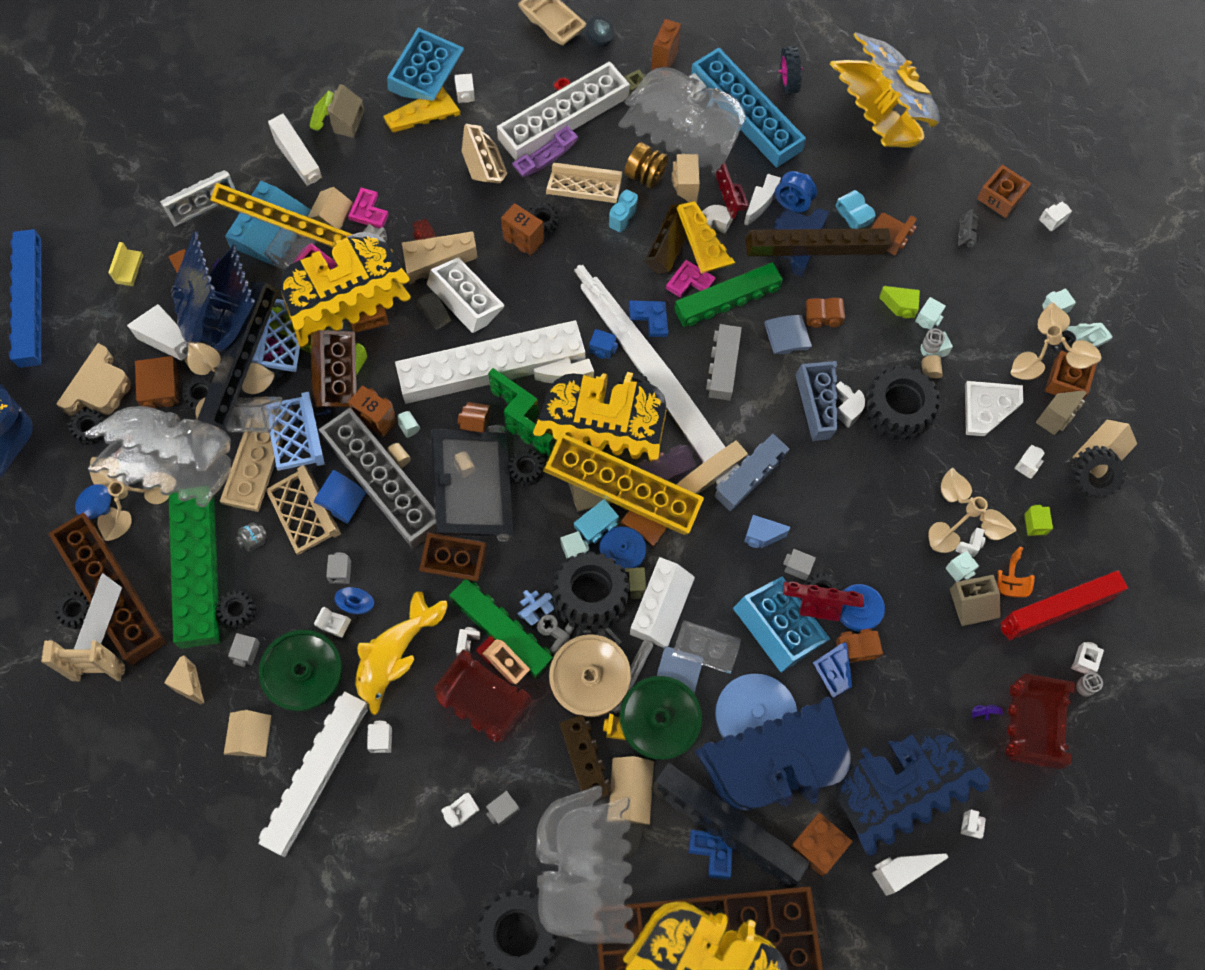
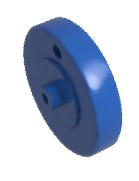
M619 526L605 533L600 542L599 552L605 554L608 559L612 557L616 560V565L620 564L624 569V573L625 568H638L641 566L646 556V542L637 530L626 526Z
M863 584L847 587L844 591H855L862 594L864 604L862 608L843 605L840 621L847 628L857 632L864 629L872 630L877 627L885 614V604L881 595L872 587Z

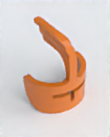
M1019 547L1011 556L1009 576L1002 575V570L997 572V586L1001 595L1027 597L1032 593L1034 575L1025 578H1016L1014 576L1015 566L1021 558L1023 547ZM1005 583L1021 584L1022 586L1012 585V590H1010V585Z

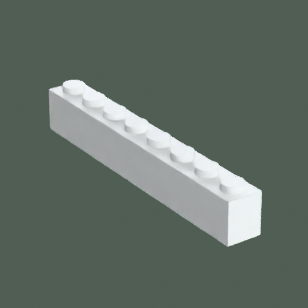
M346 692L337 698L334 705L336 708L332 714L326 717L324 729L314 739L313 743L315 745L311 751L305 754L303 766L295 772L290 789H286L281 797L282 803L279 808H275L272 812L269 826L265 827L259 836L260 841L258 844L283 857H286L369 708L366 702Z

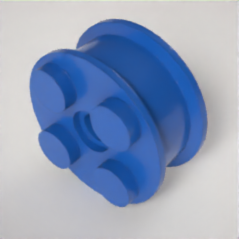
M796 171L784 174L781 183L775 188L777 201L787 210L797 213L808 210L811 201L817 195V187L808 174Z

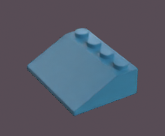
M417 28L387 77L388 90L402 97L434 101L464 48L421 28Z
M260 181L251 195L308 217L311 209L279 188ZM242 213L238 215L225 235L230 248L232 245H236L237 251L276 267L297 236L295 233Z
M783 576L744 596L733 608L780 672L792 667L830 640L814 617L799 615L800 598L783 595V583L787 582Z

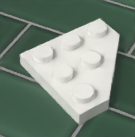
M967 381L965 383L966 435L986 436L1019 408L1023 403V386Z

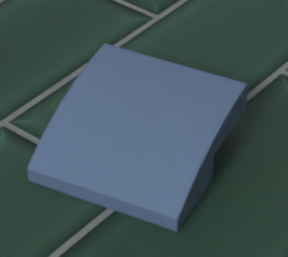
M802 315L778 317L764 322L774 354H790L793 350H809L812 347Z
M665 646L657 676L677 679L688 686L694 693L704 657Z

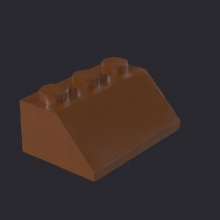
M427 533L419 572L478 582L485 563L487 545L485 542Z

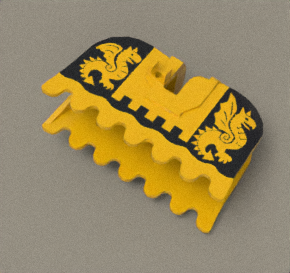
M359 232L343 240L340 239L333 242L332 255L337 267L332 270L329 269L320 251L313 253L311 257L292 263L285 269L281 277V293L295 330L299 347L308 345V336L311 335V332L325 330L327 327H331L334 331H340L343 328L342 321L344 319H347L352 324H356L360 320V312H365L368 316H374L377 312L376 306L379 304L386 309H390L393 306L394 297H398L403 302L410 300L411 296L402 285L408 283L410 279L382 237L374 233Z
M627 372L624 383L614 386L610 403L604 404L608 374L603 373L600 377L596 376V379L583 374H565L556 379L548 389L533 434L535 436H542L547 432L553 434L557 441L560 433H563L585 444L591 441V445L603 451L606 445H610L612 453L616 456L621 455L623 450L627 448L633 459H639L642 453L646 452L648 453L649 461L657 464L659 463L660 444L666 417L665 396L652 384L632 382L633 373Z
M679 901L664 904L653 913L643 931L623 958L624 962L628 964L626 970H787V966L783 956L774 945L765 938L755 934L754 927L756 922L749 919L747 923L740 926L737 932L729 930L724 933L727 924V916L725 914L718 913L708 916L695 906Z

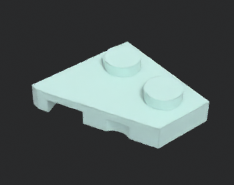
M1102 323L1078 324V326H1069L1066 329L1074 333L1076 341H1088L1096 348L1110 341L1113 337Z

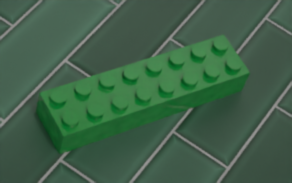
M208 487L169 492L173 643L180 649L218 644L221 642L220 619L216 611V607H219L217 605L219 597L214 495Z

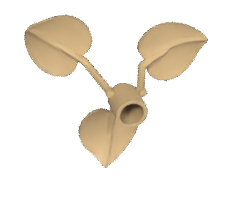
M1052 302L1044 309L1038 320L1039 331L1047 336L1040 357L1038 358L1032 352L1020 354L1014 360L1010 373L1012 376L1022 380H1032L1042 375L1045 365L1041 360L1044 357L1048 344L1057 345L1062 342L1065 348L1070 351L1066 356L1068 364L1077 369H1084L1100 362L1101 354L1093 344L1084 340L1075 341L1072 348L1069 347L1065 338L1062 337V332L1069 327L1070 318L1066 312Z
M189 343L187 357L189 368L199 375H206L210 370L216 372L221 360L218 351L203 343ZM251 363L242 385L243 391L249 394H257L264 391L273 381L274 372L261 364ZM205 398L201 399L196 406V418L199 416ZM198 422L203 429H211V427Z
M92 457L90 461V475L94 485L101 484L106 486L108 492L115 497L114 501L117 504V509L110 507L108 514L98 517V527L105 541L118 539L129 530L132 523L131 514L127 511H121L122 507L119 501L128 495V491L145 492L144 497L149 503L162 504L169 499V492L174 491L177 485L176 481L168 475L152 473L143 478L142 486L144 489L127 487L116 479L117 471L120 470V463L111 458Z
M951 468L945 474L941 482V493L944 498L949 502H956L958 500L959 503L969 504L966 506L967 514L951 529L943 522H937L930 527L928 537L933 550L940 553H948L955 550L960 543V537L953 531L970 516L977 517L980 515V520L983 522L981 529L984 530V535L991 540H1001L1016 531L1014 525L1003 514L993 509L986 510L988 504L984 498L971 497L968 499L972 493L971 485L954 468Z

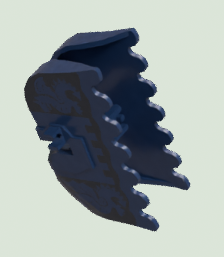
M931 727L913 733L901 743L899 740L897 742L893 740L888 741L887 743L903 770L897 775L884 757L878 756L873 758L867 748L864 747L860 750L864 758L851 763L845 778L835 784L836 795L853 824L868 856L876 853L877 839H882L886 844H893L895 842V829H901L905 834H910L914 829L913 819L918 818L922 823H929L932 820V808H937L940 812L947 813L951 807L950 798L954 797L959 802H966L969 799V787H974L978 792L988 790L989 777L973 761L953 735L945 730Z

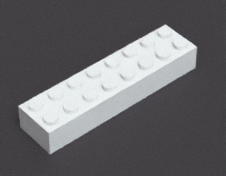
M609 61L498 125V140L515 160H518L525 154L530 156L552 141L554 134L567 125L574 130L629 98L630 84Z

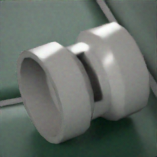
M936 328L930 329L922 342L923 349L928 353L938 352L945 340L944 333Z
M1093 672L1087 673L1076 682L1077 691L1086 697L1092 696L1103 687L1102 678Z

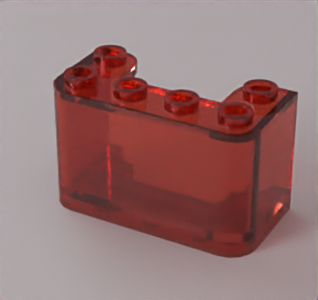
M462 649L434 687L435 698L438 699L437 702L443 707L448 708L450 706L454 709V714L460 719L464 720L467 718L470 720V725L476 730L481 731L483 729L488 734L487 737L493 742H503L531 703L530 694L522 689L517 692V687H512L487 670L479 661L471 658L472 655Z
M1024 674L1014 684H1011L1009 694L1012 696V704L1010 703L1008 708V715L1011 716V721L1007 727L1009 744L1006 746V756H1009L1010 761L1055 769H1062L1071 764L1072 754L1065 752L1069 746L1065 745L1067 706L1071 703V700H1068L1069 692L1074 693L1075 682Z

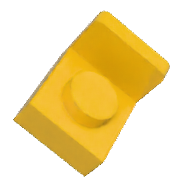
M609 714V719L604 720L603 731L607 732L606 738L625 740L621 731L619 717Z

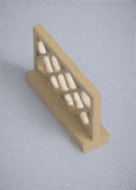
M553 163L546 194L617 203L619 190L621 189L622 171Z
M304 465L297 468L298 472L266 489L297 555L332 536L335 538L341 534L331 512L314 503V499L320 489L311 471ZM299 478L301 483L298 490L290 488L292 481ZM279 488L284 489L281 499L275 498L273 494ZM289 491L297 493L294 502L285 501ZM301 494L308 496L306 506L298 504ZM284 503L292 505L289 515L282 513ZM296 507L304 508L301 519L293 517ZM309 510L316 513L314 522L305 520ZM292 519L300 521L297 531L290 530L289 528ZM304 523L312 525L309 535L301 533ZM316 526L323 527L325 534L320 537L313 536ZM299 536L307 537L306 544L299 548L297 545Z

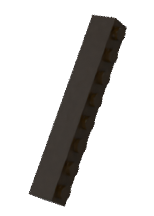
M889 228L750 230L745 239L747 256L884 255L892 245Z

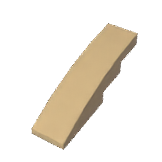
M736 440L705 461L676 485L699 494L713 485L718 478L729 472L733 466L744 460L748 453Z

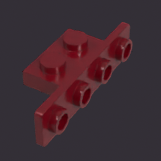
M722 163L720 169L716 172V180L718 181L719 189L723 195L730 218L735 219L739 210L747 211L749 205L742 186L732 183L727 166Z
M797 582L783 583V595L802 598L799 615L839 621L843 605L862 608L864 604L863 595L855 591L846 592L836 588L827 589L816 585H802Z

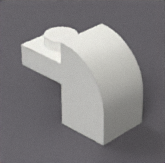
M712 205L702 211L711 229L726 233L733 220L730 218L727 207Z
M840 381L836 385L837 399L842 405L838 407L837 418L849 428L859 419L865 406V398L860 390L854 394L849 386L844 385Z

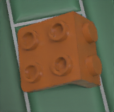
M881 213L871 229L889 228L892 245L887 251L896 255L899 249H903L907 244V237L909 235L912 236L917 227L914 225L917 218L910 216L904 224L886 213Z

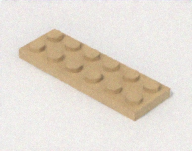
M255 400L220 499V503L223 505L259 512L275 465L274 451L264 405L273 402ZM278 408L272 409L270 414L277 417L282 410ZM285 413L281 419L288 423L291 415ZM277 423L273 429L281 432L285 426ZM281 438L276 445L281 447L283 439Z

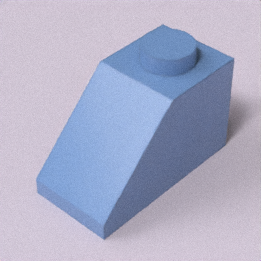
M753 515L744 542L754 548H764L787 537L790 527Z

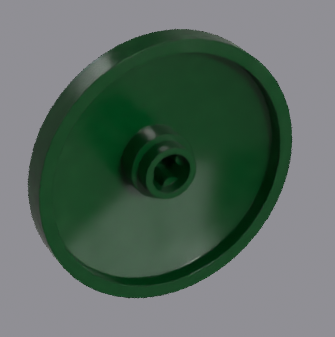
M295 630L278 637L264 652L259 666V680L266 696L280 708L295 712L312 710L325 703L335 693L342 676V661L334 644L324 635L311 630Z
M654 676L640 681L628 691L620 707L619 721L625 740L636 752L651 759L665 760L683 754L694 744L701 729L702 713L695 694L688 686L672 677Z

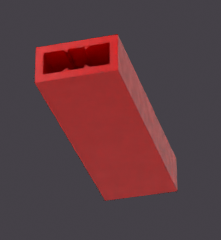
M1119 570L1012 612L1000 623L1001 630L1011 641L1114 600L1128 589V586Z

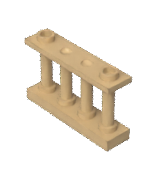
M44 641L41 662L69 680L80 681L83 673H106L116 681H121V676L125 672V664L99 642L92 641L91 649H64L54 641Z

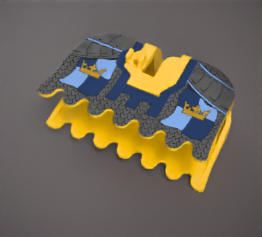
M855 32L854 37L862 43L864 52L873 57L872 64L867 61L844 60L831 61L830 65L841 73L839 76L840 80L849 85L847 91L857 97L856 105L866 111L864 117L874 123L872 129L883 137L881 143L884 147L917 146L924 139V132L916 120L927 122L932 128L940 122V114L930 91L922 83L918 82L919 75L915 71L916 67H910L912 61L906 60L899 51L886 42ZM898 103L907 108L901 116L892 110Z

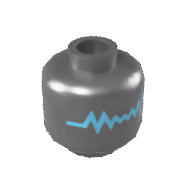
M250 523L238 529L236 542L240 548L244 547L247 551H252L265 544L267 534L261 524Z

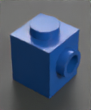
M595 329L589 344V353L601 359H610L612 353L615 354L618 348L616 335Z

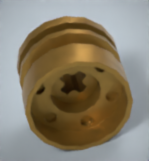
M640 142L634 148L627 161L625 176L634 181L640 179L642 185L647 184L648 188L653 189L665 172L668 155L661 154L658 150L652 154V147Z

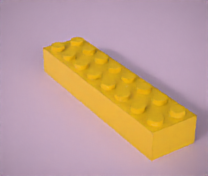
M560 433L543 472L683 535L689 534L704 499L700 495L563 433Z

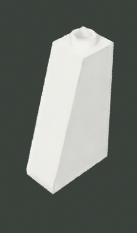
M281 114L268 121L275 143L305 184L308 186L322 178L318 165L285 115Z
M158 304L127 325L138 340L179 360H183L188 356L189 342L184 340L178 325Z

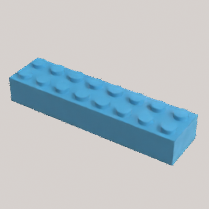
M720 48L693 63L691 75L695 73L707 86L706 93L776 168L803 151L806 138Z

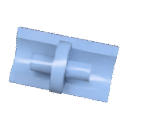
M527 590L524 591L523 595L525 598L520 603L522 606L528 603L530 605L517 614L530 625L535 624L540 620L535 613L537 608L540 607L545 615L554 610L555 607L550 600L552 598L551 594L545 593L534 600L539 595L536 590L531 594Z

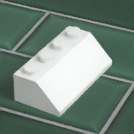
M224 170L160 201L174 227L218 206V204L210 200L216 183L235 189L227 171Z
M459 257L431 269L427 285L472 333L486 327L504 308V304Z
M659 557L631 626L630 635L642 640H649L663 648L665 646L668 647L695 577L680 565Z

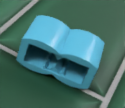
M629 190L621 193L618 203L610 210L609 228L618 232L625 230L629 219L636 213L637 194Z
M856 190L837 200L836 208L838 212L846 219L852 229H862L873 223L875 219L874 209L865 203L863 195L859 194Z

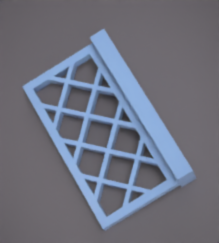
M276 299L274 305H280L284 310L277 314L273 310L271 311L273 316L271 318L269 316L251 363H258L267 368L296 372L300 347L295 337V332L292 334L287 328L292 324L291 320L284 324L279 318L287 313L284 300ZM276 319L281 326L273 331L269 323ZM284 329L289 336L281 340L276 333ZM274 336L278 343L270 347L266 340ZM293 339L296 346L289 350L284 343ZM282 346L286 353L278 357L273 350ZM271 353L275 360L271 362L263 361V356ZM290 355L294 363L293 365H286L282 359Z
M309 392L301 393L302 397L264 404L278 471L317 463V466L325 464ZM300 404V408L296 413L289 410L292 405ZM278 408L282 410L277 417L270 414L272 409ZM285 413L293 416L288 423L281 419ZM296 419L304 422L300 428L292 425ZM277 423L285 426L281 432L273 429ZM289 428L296 432L292 438L284 435ZM300 434L307 437L303 444L295 441ZM281 438L288 441L284 448L276 445ZM292 444L299 447L295 454L287 451ZM303 450L309 452L311 455L310 458L302 459L298 456L301 454ZM284 454L291 457L289 462L280 464V459Z

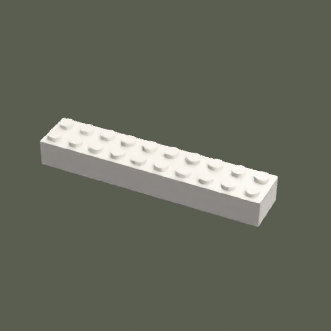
M575 320L396 361L395 364L405 404L490 385L488 373L492 368L511 380L533 375L535 368L566 358L570 359L571 364L585 360V349Z

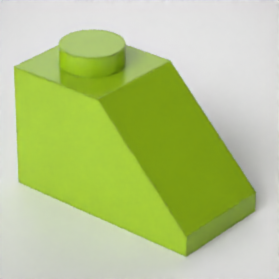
M883 286L879 298L896 316L915 318L919 310L920 290Z

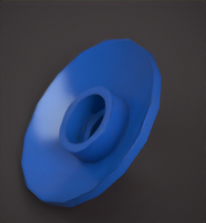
M346 587L335 593L334 600L336 605L348 613L365 614L370 612L374 606L372 596L362 589Z

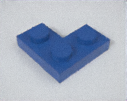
M630 300V320L648 321L649 337L668 336L665 302Z
M691 830L688 853L709 856L708 877L729 880L731 878L732 849L719 836H713L709 832Z

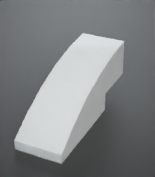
M767 174L763 188L756 186L746 214L745 225L752 223L769 207L775 197V188L780 183V177Z
M566 358L534 369L535 380L546 383H553L561 376L571 373L583 374L594 378V370L589 359L571 364L570 359Z

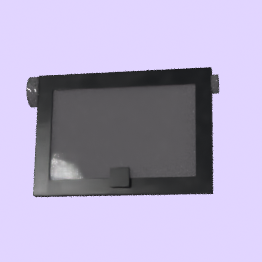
M493 425L487 428V432L483 433L432 429L436 534L497 536L498 541H508L509 537H512L514 533L506 428L501 425Z

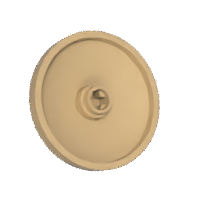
M582 635L566 642L557 651L551 663L549 679L554 696L564 708L579 716L597 717L611 712L623 701L630 687L631 669L625 653L612 640L599 635Z

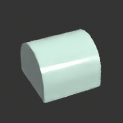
M410 411L398 415V425L407 438L420 430V426Z

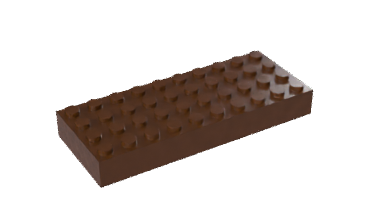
M811 887L594 908L600 970H626L628 964L624 962L623 958L635 943L653 913L664 904L676 901L693 905L708 916L712 913L704 911L703 907L710 906L715 908L718 903L722 902L723 914L727 916L724 933L729 930L737 932L740 926L747 923L750 919L756 922L754 927L755 934L770 941L781 953L786 962L787 970H823Z

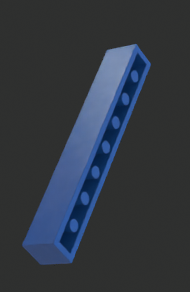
M33 229L13 232V239L10 241L12 255H10L12 270L10 271L12 286H10L12 296L10 310L12 318H10L9 322L12 334L9 335L11 343L9 357L18 368L41 365V238Z

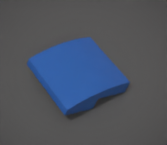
M333 470L315 497L314 503L331 511L332 516L348 524L367 492L346 476Z

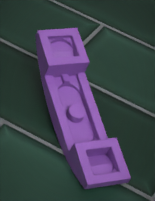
M567 125L554 134L552 141L530 156H527V154L523 155L513 162L512 165L522 177L536 173L561 157L577 141L578 136Z

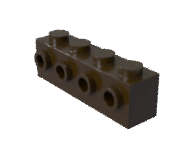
M684 202L670 206L644 259V262L656 274L670 272L686 240L687 234L677 210L679 205L685 204Z
M581 715L559 722L584 804L588 805L609 798V791H612L608 779L604 780L602 771H605L602 759H597L595 752L598 751L595 739L591 740L589 732L592 729L589 720H585L584 716Z

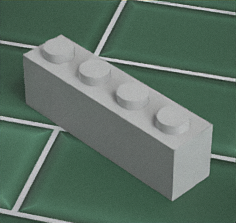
M720 324L719 330H715L713 341L717 343L716 347H712L711 353L714 363H710L708 373L712 374L711 380H707L706 390L709 391V398L731 401L742 327Z

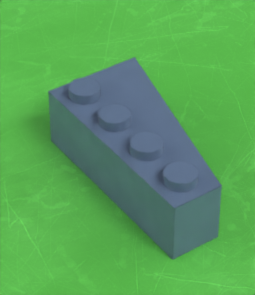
M772 434L763 444L761 443L757 446L751 456L748 455L742 461V465L738 469L732 470L726 481L722 480L716 486L717 491L714 497L731 512L782 462L789 448Z

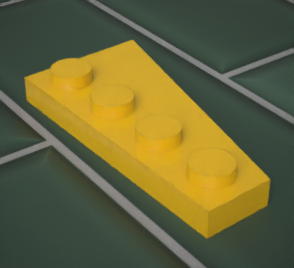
M442 87L434 101L417 99L385 115L384 121L392 132L412 128L415 124L430 123V120L438 118L443 120L446 119V116L453 114L458 116L460 115V110L444 87Z
M692 201L679 205L677 210L701 274L733 265L735 263L733 258L728 256L727 249L717 239V234L708 225L707 219L697 203Z

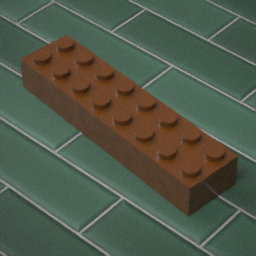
M84 512L48 533L90 604L102 573L122 587L106 631L127 663L132 666L167 644V641L95 524Z

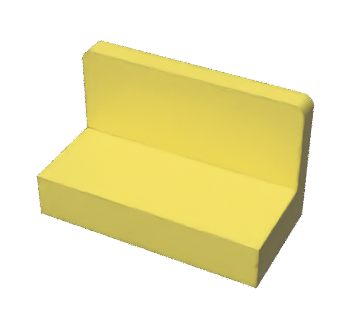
M119 242L109 269V274L116 284L134 285L143 258L142 252L127 250L124 243Z

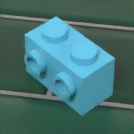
M603 499L575 521L574 528L579 531L588 545L592 542L595 544L602 539L604 532L618 526L619 516Z

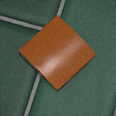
M630 510L621 521V525L637 530L643 536L645 542L652 547L656 545L667 527Z

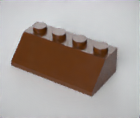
M329 330L311 332L313 408L350 407L348 401L357 392L355 332Z

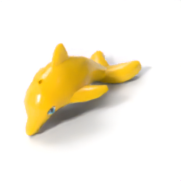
M418 591L411 599L409 620L389 628L376 639H372L370 643L358 644V655L361 660L356 673L355 685L358 695L368 703L372 714L376 715L379 712L387 685L405 674L413 663V656L401 659L408 644L423 627H433L442 620L447 608L446 601H439L434 606L428 608L423 592Z

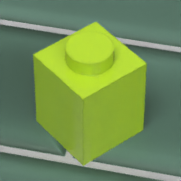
M1034 505L1024 514L1028 536L1047 535L1053 529L1049 507Z

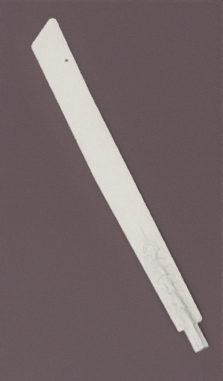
M583 265L577 266L574 272L583 282L581 284L582 291L613 335H616V339L639 372L643 374V377L646 376L648 378L647 381H650V384L656 386L663 393L666 401V410L690 442L702 462L704 463L724 449V444L674 374L597 277L592 278ZM739 465L733 466L729 472L718 478L716 483L719 484L722 480L726 481L732 470L738 469Z

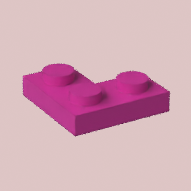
M361 188L348 217L351 221L365 225L370 224L380 229L384 227L389 214L388 211L374 207L378 198V192Z
M685 260L666 285V289L681 298L690 285L702 291L710 288L715 283L716 277L709 273L701 274L699 267Z

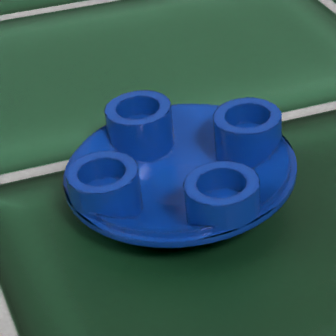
M96 484L82 491L76 501V513L79 515L84 512L90 519L108 514L111 502V494L108 492V488L104 485Z

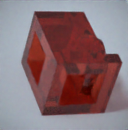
M426 218L413 224L415 231L412 233L415 240L436 237Z

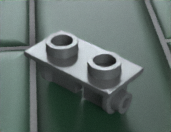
M970 209L960 217L958 246L965 243L968 247H974L976 244L977 233L974 231L977 230L979 218L976 214H973V209Z

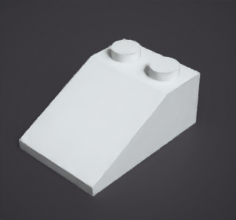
M947 854L898 857L894 860L889 857L875 865L877 870L872 872L887 896L911 883L947 859L948 856Z

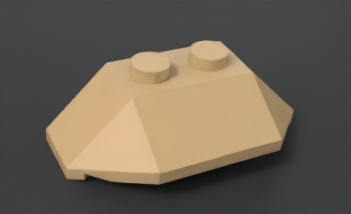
M465 124L462 154L472 179L501 183L507 175V170L496 144L483 132L481 126Z

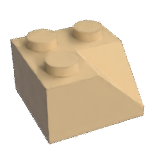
M677 154L676 162H673V187H675L677 195L689 202L695 201L696 203L699 191L698 154Z

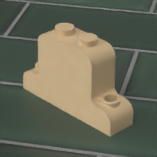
M101 344L95 346L56 405L62 412L74 416V413H79L83 407H88L103 415H109L119 407L121 399L130 390L131 381L123 370L112 366L114 358L105 346Z

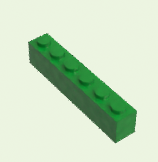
M772 262L675 301L674 311L683 327L694 326L699 321L711 319L718 313H726L733 307L743 306L748 301L758 300L765 294L777 292L781 287L783 279Z
M464 580L449 595L451 602L489 637L491 636L494 640L504 641L530 669L528 672L537 680L551 665L553 657H551L553 655L552 652L545 646L543 648L537 644L538 640L531 633L527 635L522 630L523 626L517 620L512 621L504 608H498L494 605L495 601L488 594L483 595L479 591L481 588L474 581L470 583L468 580Z

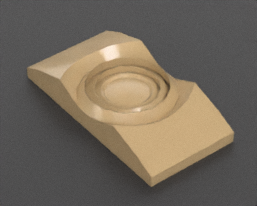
M522 0L519 2V7L529 20L539 25L548 37L558 44L564 45L582 32L586 25L581 18L560 0Z

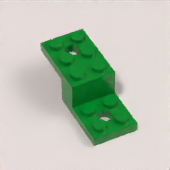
M492 368L488 373L491 392L497 397L501 396L508 404L504 409L506 429L512 434L516 433L526 444H532L540 454H546L550 457L554 448V437L547 432L542 436H535L533 434L536 426L533 421L539 415L538 399Z

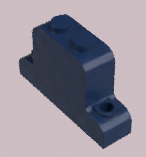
M816 209L811 213L810 217L791 210H785L781 217L777 216L774 227H776L775 230L823 229L829 211ZM782 256L791 260L792 273L803 277L811 256Z

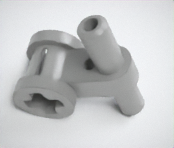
M544 615L537 623V631L541 635L548 636L551 634L557 639L549 649L553 655L570 639L569 635L574 630L573 627L569 626V623L564 630L560 629L557 626L556 618L552 615ZM546 622H549V623H550L549 627H548L547 629H545V628H544L545 623H546Z

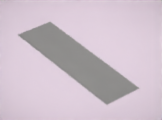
M103 573L101 574L74 649H91L92 641L102 643L122 589L121 586Z

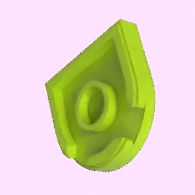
M328 90L314 106L310 121L311 129L318 131L324 123L322 121L326 115L328 116L327 109L333 101V92Z

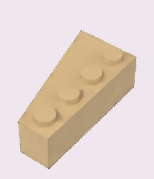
M473 232L402 243L406 272L410 279L409 285L415 283V280L420 278H428L431 269L459 257L464 263L478 258Z

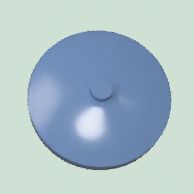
M747 674L734 679L723 689L716 704L715 719L718 730L724 739L727 735L736 736L738 733H743L748 727L763 726L766 720L782 719L785 713L797 712V708L791 693L781 682L763 674Z

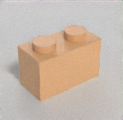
M496 639L482 653L513 684H517L530 670L502 640Z

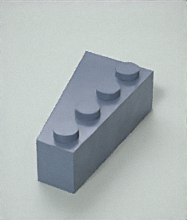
M837 361L801 364L795 374L812 441L829 440L837 430Z

